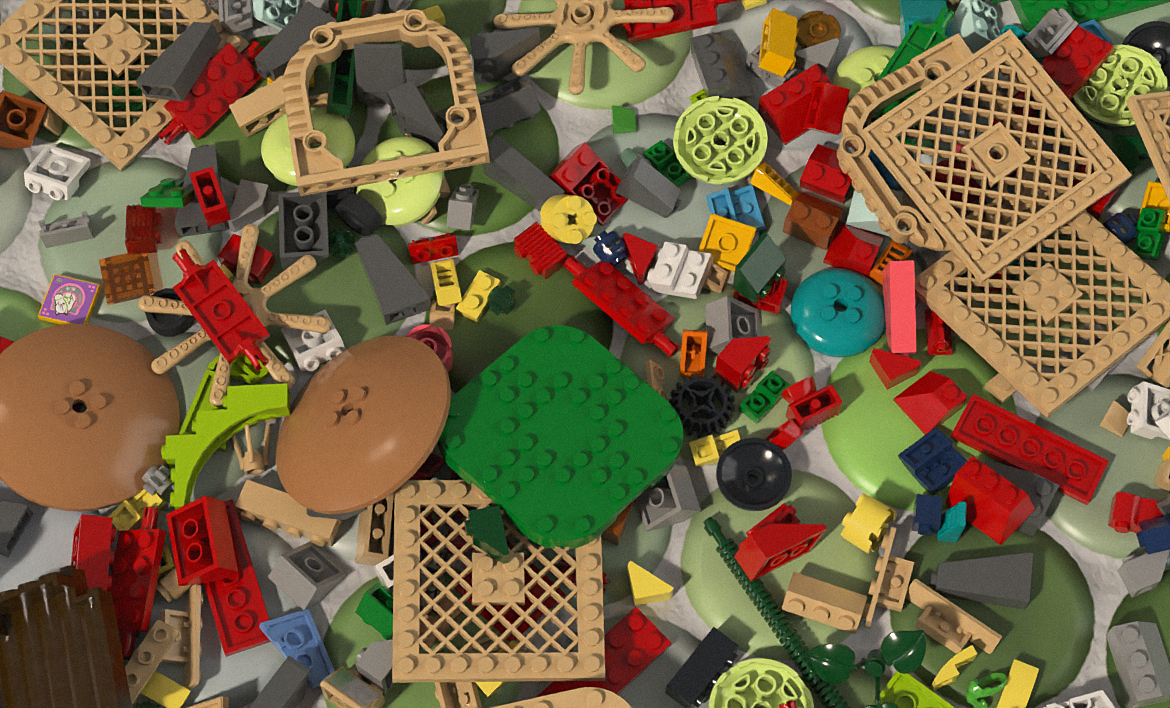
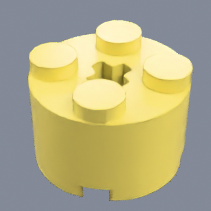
M561 194L552 196L543 204L540 211L541 227L557 242L570 244L582 242L590 235L597 221L596 214L590 203L584 198L575 195Z
M863 493L857 500V507L854 512H848L844 517L842 525L845 527L841 536L870 555L871 551L875 552L882 544L884 534L889 533V530H887L888 522L894 523L896 511L872 496Z

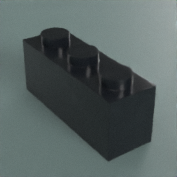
M713 627L667 684L665 693L684 708H693L694 706L699 708L707 698L705 692L710 686L714 687L726 666L731 668L739 656L736 653L739 645Z

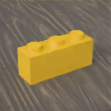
M775 8L771 9L762 24L759 68L784 77L788 69H793L796 63L794 53L798 45L795 42L799 28H797V17Z

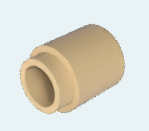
M174 568L159 581L156 590L170 603L172 600L176 601L193 585L179 586L176 568Z

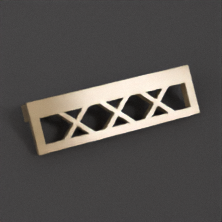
M1170 321L1136 366L1150 381L1167 389L1170 386ZM1169 339V345L1163 350V344ZM1152 359H1155V364L1149 371L1146 367Z

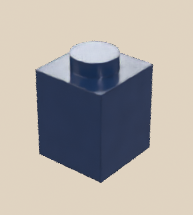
M917 494L913 507L911 531H918L920 535L925 536L937 534L941 526L943 497Z
M1169 515L1139 522L1140 532H1136L1139 546L1145 547L1148 555L1170 550Z

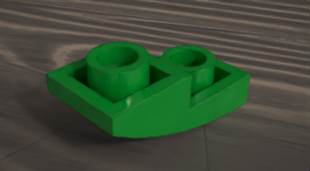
M662 140L643 152V156L651 162V166L676 187L679 188L693 178L681 166L675 152Z
M1142 208L1136 226L1139 234L1133 252L1143 260H1158L1166 223L1165 210Z
M772 370L757 384L755 390L740 403L738 409L757 424L782 398L781 393L791 385Z

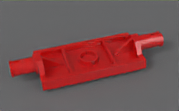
M624 0L625 8L621 11L669 7L673 10L674 17L668 23H619L611 28L626 27L627 39L629 43L713 26L718 24V5L737 2L738 0Z
M253 41L240 54L228 43L206 64L183 102L169 100L163 106L171 114L172 122L158 134L159 138L162 140L169 134L164 143L170 145L181 132L187 131L198 140L230 108L229 105L235 103L262 77L251 64L264 48L260 46L254 52L253 50L259 43Z
M186 249L179 250L183 259L176 252L172 259L183 271V279L173 286V289L230 365L241 356L246 355L255 370L262 369L258 359L265 367L269 360L257 345L269 338L270 334L214 259L206 265L195 264Z
M573 255L565 261L563 268L575 276L572 285L643 345L647 342L651 345L655 344L669 358L677 353L680 345L665 334V330L673 324L675 318L610 263L600 261L587 268Z
M144 507L141 528L138 530H121L119 532L111 574L112 586L110 591L112 592L119 635H121L120 642L124 660H130L135 649L136 638L140 636V632H148L166 535L165 531L156 529L160 509L155 507Z

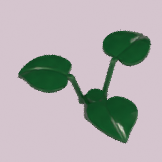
M924 630L892 632L883 639L881 650L874 649L870 651L867 659L862 658L855 665H852L855 661V652L850 647L839 643L816 646L809 650L808 657L817 675L823 681L830 684H840L847 681L851 670H857L865 666L866 672L876 679V705H867L864 708H900L892 702L880 703L881 675L884 674L886 665L891 666L892 664L902 674L911 673L918 669L923 662L926 652V636Z

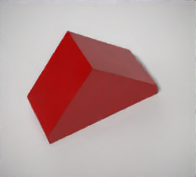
M624 233L622 238L627 245V258L638 285L644 283L649 269L656 260L655 256L658 246L629 233Z
M873 348L869 363L888 390L917 375L921 361Z

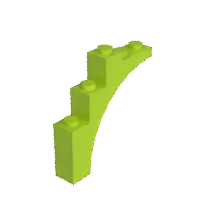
M287 383L227 386V395H223L224 409L197 411V419L192 421L193 434L166 436V444L161 447L162 459L166 460L169 468H171V481L175 483L174 491L170 493L171 507L178 509L190 503L197 477L207 460L224 442L234 434L245 429V424L251 426L271 418L290 416L291 392Z

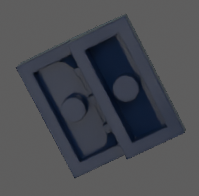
M937 427L898 455L907 470L931 496H934L953 482L955 473L967 462L953 448V442Z

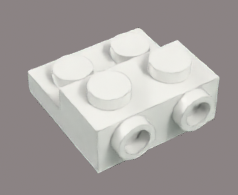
M47 144L24 171L25 186L33 193L41 191L49 194L54 200L64 199L68 201L79 188V179L90 167V159Z
M665 242L663 248H658L656 252L657 263L655 268H650L647 275L648 282L653 291L698 299L714 259L712 254L689 250L687 245Z
M326 310L314 314V316H325L330 319ZM332 321L331 328L326 333H316L287 327L281 328L282 334L301 372L305 370L314 371L319 367V364L331 360L345 351L343 341Z
M1142 382L1132 387L1128 393V401L1132 403L1131 412L1127 416V424L1131 426V433L1149 439L1158 436L1170 440L1155 423L1157 418L1170 405V389L1148 382Z

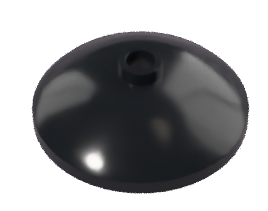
M1151 21L1141 24L1126 36L1122 45L1140 48L1153 57L1161 56L1159 63L1164 75L1167 77L1168 88L1170 87V23Z
M746 438L731 444L722 453L716 468V480L720 492L732 505L747 511H763L777 505L786 496L791 485L792 469L786 454L777 445L761 438ZM753 476L756 477L758 481L755 483H751L748 479L749 477Z

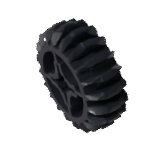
M705 372L702 374V378H698L696 373L693 374L692 380L685 376L683 383L678 382L676 389L671 391L672 398L669 399V403L678 413L683 430L688 428L687 434L689 436L692 435L693 431L697 432L698 438L702 436V433H706V436L711 435L712 430L719 434L721 427L726 429L728 421L733 419L732 412L735 411L736 406L732 403L735 401L734 395H729L731 388L724 387V380L716 382L715 374L711 379L707 378ZM715 397L719 399L722 406L720 413L716 410V406L713 405ZM684 398L688 400V404L691 406L689 414L685 412L682 406Z

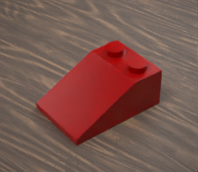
M770 523L762 528L756 526L747 532L746 535L748 537L739 544L740 549L734 557L752 582L811 552L827 528L824 524Z

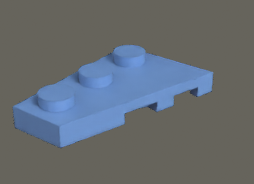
M309 609L260 623L259 628L286 659L290 656L311 670L307 683L311 688L320 686V683L325 678L335 672Z

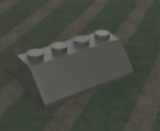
M520 77L477 94L486 138L493 135V131L500 128H511L514 126V122L521 119L529 120L535 117V113L541 111L533 86ZM451 106L435 112L446 133L448 129L445 117L447 110ZM456 119V120H454L453 122H454V123H460V122H462L463 120H462V119Z

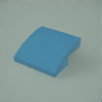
M753 185L731 192L727 188L706 195L710 213L757 228L756 232L766 229Z

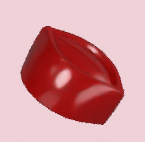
M814 377L803 379L787 387L781 393V396L791 404L817 391Z
M790 419L774 430L765 440L774 443L781 450H784L803 434V431Z

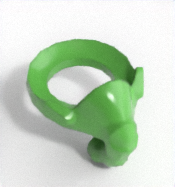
M993 673L979 680H971L966 692L967 702L973 705L974 708H988L986 701L982 697L993 695L1002 690L1008 682L1006 675L1003 673ZM991 682H1001V684L995 688L987 687L983 689L987 684Z

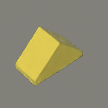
M630 560L627 566V574L634 606L671 599L674 589L672 586Z

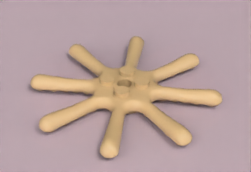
M553 0L557 4V9L552 13L498 14L493 22L496 28L503 30L524 27H553L555 29L554 34L512 65V72L518 77L524 76L559 45L571 43L574 45L568 90L573 95H579L584 91L586 48L591 43H603L632 71L641 72L645 69L646 61L609 32L610 28L619 23H668L673 19L674 12L669 7L614 10L611 6L616 0Z
M254 224L245 225L242 230L236 276L232 284L263 326L274 325L316 333L328 332L331 328V321L328 317L275 313L269 311L266 306L270 297L311 272L316 267L315 258L311 255H305L265 286L256 289L252 288L248 283V277L258 241L259 228ZM183 240L176 245V252L181 258L179 250L186 249L195 264L206 265L189 241ZM144 295L138 301L139 309L144 312L193 316L180 300ZM201 328L191 337L154 359L151 364L152 370L157 374L166 373L211 339ZM263 341L257 346L269 360L265 367L277 384L287 383L290 389L295 383L293 375ZM221 353L209 397V402L216 407L223 406V395H227V386H229L232 363L229 365Z

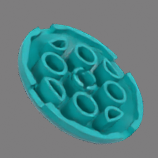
M847 268L820 270L807 277L798 286L792 298L790 315L797 335L799 334L807 346L823 355L842 358L861 354L874 343L876 344L884 332L886 326L884 296L871 279L857 271ZM838 305H840V307L843 308L845 311L839 312L835 309V307H838Z

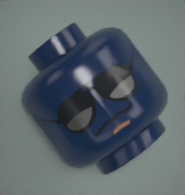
M1116 213L1103 224L1105 228L1125 245L1138 235L1137 221L1130 214Z
M604 230L594 239L596 244L593 247V252L602 262L610 263L614 267L628 256L626 252L628 250L627 245L618 232L611 231L607 233Z

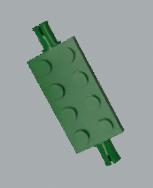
M943 7L935 21L930 24H923L916 19L877 80L909 64L912 58L948 39L946 28L955 17V13L950 10L946 16L948 8ZM927 75L930 79L934 80L935 77L933 75ZM921 88L877 111L871 117V121H876L879 117H882L920 91Z

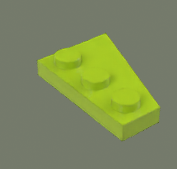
M205 370L179 435L193 434L192 421L197 419V411L224 409L223 406L216 407L209 402L215 371ZM227 441L217 450L227 453Z
M896 671L880 693L881 704L892 702L900 708H955L908 673L902 674Z

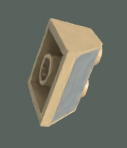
M341 666L320 683L325 698L338 708H382L386 703L384 695H382L384 691L374 683L368 685L362 681V675L352 668L346 670Z

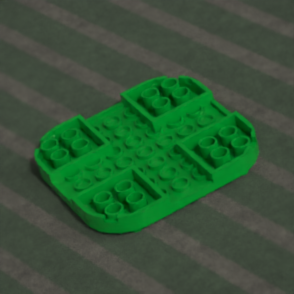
M551 325L538 328L525 335L451 397L448 417L438 440V448L447 465L469 485L474 483L493 502L500 506L507 513V519L530 540L547 548L555 549V546L575 549L592 542L616 521L618 514L648 487L651 489L674 467L683 443V426L678 413L666 399L592 336L574 327Z

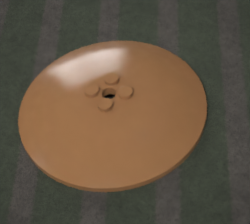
M62 324L37 330L17 340L0 354V480L14 492L29 501L63 511H94L109 508L133 498L144 489L143 486L146 482L142 480V477L153 465L158 468L162 465H167L166 460H163L161 455V447L166 444V436L178 435L179 402L167 372L157 374L152 370L151 364L156 357L137 341L115 330L101 326ZM76 403H83L87 410L77 413L73 410L72 406Z
M393 335L377 337L358 343L341 352L322 366L300 390L291 404L290 416L284 418L276 448V465L280 481L287 493L300 505L309 510L324 514H342L373 505L407 482L433 451L448 417L451 399L450 380L446 367L440 357L429 346L419 340Z

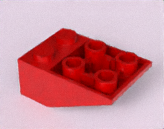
M586 142L574 147L548 175L552 181L565 191L566 195L580 196L587 200L596 214V222L601 226L627 200V198L615 193L621 180Z

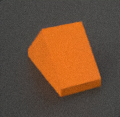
M683 329L679 377L687 376L692 378L693 374L696 373L698 378H702V374L705 371L707 331Z

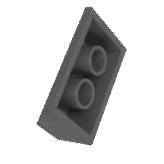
M713 32L690 38L692 58L706 98L719 96V98L733 99L734 97L744 99L754 96V91L736 42Z
M299 192L278 193L279 244L282 269L286 270L305 255L313 256L316 264L328 258L327 192L300 196Z

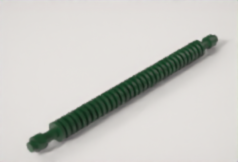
M712 517L704 520L705 531L709 536H713L719 545L716 551L720 553L721 558H724L723 561L731 569V573L735 574L734 577L742 585L743 590H746L745 593L753 601L754 606H757L758 612L761 611L760 614L762 617H765V622H769L768 626L772 628L773 633H776V638H780L779 642L784 644L783 648L787 650L788 655H791L792 661L796 660L794 664L799 666L798 669L802 672L803 677H807L806 681L808 683L811 682L810 687L815 688L813 690L815 694L819 693L817 697L822 699L821 703L823 705L827 704L825 708L847 707L848 703L846 701L842 702L844 697L842 695L839 696L840 692L835 690L836 686L823 681L817 675L808 657L809 647L804 646L806 643L804 640H801L802 637L800 635H797L798 632L794 629L793 624H789L790 620L786 618L785 613H782L783 610L775 602L774 597H771L772 594L770 591H767L768 588L763 586V581H759L760 578L751 582L734 557L739 549L738 545L734 543L733 538L726 539L721 531L722 527L716 519L713 520Z

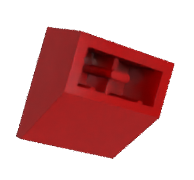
M761 336L732 339L717 356L716 378L720 381L724 380L725 384L736 393L742 387L746 389L752 383L753 375L756 371H762L769 362L771 338Z

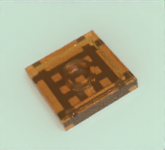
M147 249L99 259L108 305L138 299L144 295L152 296L155 293Z

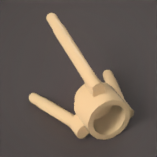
M245 424L248 449L244 453L245 457H243L236 435L234 434L231 437L239 459L240 470H244V474H260L264 472V467L268 466L267 455L270 441V425L266 426L262 455H260L259 451L253 450L249 424Z

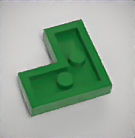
M166 178L140 197L142 207H185L195 199L194 190L184 189V181Z

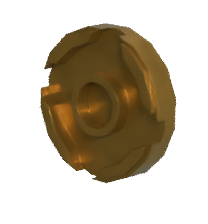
M823 11L808 12L798 20L797 28H799L796 41L801 48L805 49L835 38L839 39L841 33L839 22L834 16L823 14Z

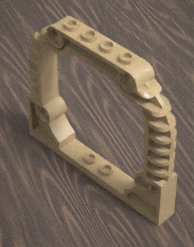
M399 10L396 13L375 14L372 17L352 18L349 21L329 22L326 25L317 26L311 31L310 40L304 43L299 48V51L289 60L283 75L282 88L294 170L300 196L490 163L469 52L456 33L443 27L438 22L427 20L425 13L421 10ZM414 24H420L418 27H412ZM322 40H327L325 43H319ZM401 40L404 44L413 48L432 47L443 57L448 68L455 103L446 112L445 118L448 131L438 143L439 152L414 157L401 156L397 160L391 161L378 160L373 164L345 169L343 161L329 152L325 134L314 130L308 92L309 80L316 67L335 61L340 57L343 50L354 49V44H383ZM456 119H462V120H463V121L460 122V123H454V122H453V121L456 120ZM315 144L321 145L318 148H311Z
M959 33L912 58L909 64L877 80L857 93L848 104L844 113L841 128L842 140L837 149V158L841 170L845 174L848 173L852 179L855 191L862 194L866 207L871 213L874 212L878 218L880 228L887 232L897 243L910 241L919 247H926L935 251L953 250L931 223H927L915 208L901 206L869 159L868 155L871 148L861 137L860 132L863 130L865 122L877 111L917 89H923L935 81L927 75H933L937 79L973 55ZM980 85L979 93L991 95L992 86ZM997 89L996 96H1002L999 90ZM983 101L986 104V109L989 110L990 102ZM995 103L994 111L1006 113L1007 104ZM996 119L997 122H1001L1005 126V120ZM1010 121L1009 129L1021 131L1022 123ZM1013 137L1020 145V138ZM1025 139V148L1036 150V143L1033 140ZM845 147H852L855 152L850 153ZM1029 156L1030 160L1026 164L1035 165V157ZM1041 158V167H1052L1046 158ZM1022 171L1021 179L1033 181L1034 172ZM1039 173L1038 182L1050 184L1051 175ZM1056 176L1055 185L1065 186L1060 177ZM1003 184V193H1008V189L1015 192V185ZM1021 186L1020 195L1031 197L1032 188ZM1038 189L1037 198L1048 200L1049 191ZM1054 192V198L1060 195V193ZM997 199L986 204L985 206L996 207ZM1002 199L1001 208L1013 210L1014 201ZM1019 202L1018 211L1029 213L1030 204ZM974 211L967 215L965 219L977 221L978 212ZM983 213L982 222L994 223L995 214ZM1000 215V225H1005L1012 221V217ZM898 225H905L908 231L900 230ZM969 227L971 231L975 234L976 227ZM981 228L980 238L993 232V230Z

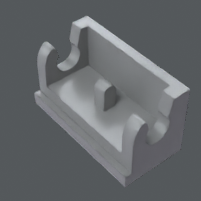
M218 0L219 23L230 34L253 27L252 0Z
M1053 8L1044 15L1023 41L1039 59L1051 55L1078 23L1063 8H1060L1058 12Z
M760 45L747 56L745 68L774 89L797 75L795 73L797 69L794 67L792 70L788 69L784 77L759 68Z
M87 211L81 212L82 217L45 224L44 220L38 221L41 227L39 231L40 237L45 247L50 248L93 239L91 220Z

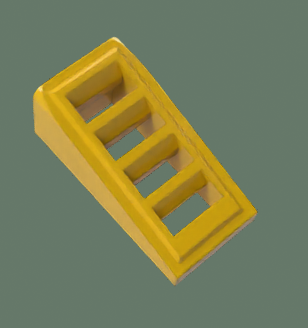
M765 162L756 168L750 181L755 187L788 205H792L794 200L800 195Z

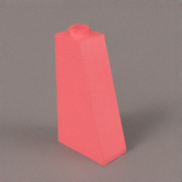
M914 260L889 261L882 271L888 352L910 358V356L916 353Z

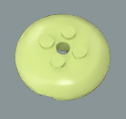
M1114 45V51L1073 97L1081 111L1098 123L1113 127L1132 126L1136 124L1126 100L1130 96L1167 91V77L1161 69V64L1148 52L1134 46Z
M868 46L853 51L838 65L834 74L833 85L850 89L848 95L850 103L857 93L877 81L897 49L887 46Z
M712 96L697 101L683 112L675 126L673 145L679 163L691 176L710 184H730L746 178L760 165L767 150L768 136L763 119L748 103L734 97L729 99ZM718 140H723L726 142L725 145H717L714 143Z
M310 106L314 130L325 134L329 152L341 159L344 168H346L355 152V137L350 124L341 115L326 113L327 108ZM284 113L266 130L262 140L261 154L266 168L274 174L275 178L286 184L297 186L287 115ZM315 144L311 148H318L321 145Z
M408 136L395 137L374 147L363 159L360 166L373 164L378 160L391 161L397 160L401 156L414 157L436 153V151L421 139ZM444 171L400 178L396 181L389 180L356 186L355 193L366 199L379 212L382 217L380 225L401 227L421 219L433 208L440 196L439 191L442 180H444Z
M755 658L737 663V665L719 677L712 689L708 708H779V704H786L790 700H795L797 708H814V703L809 688L806 687L798 676L799 674L793 669L775 660Z

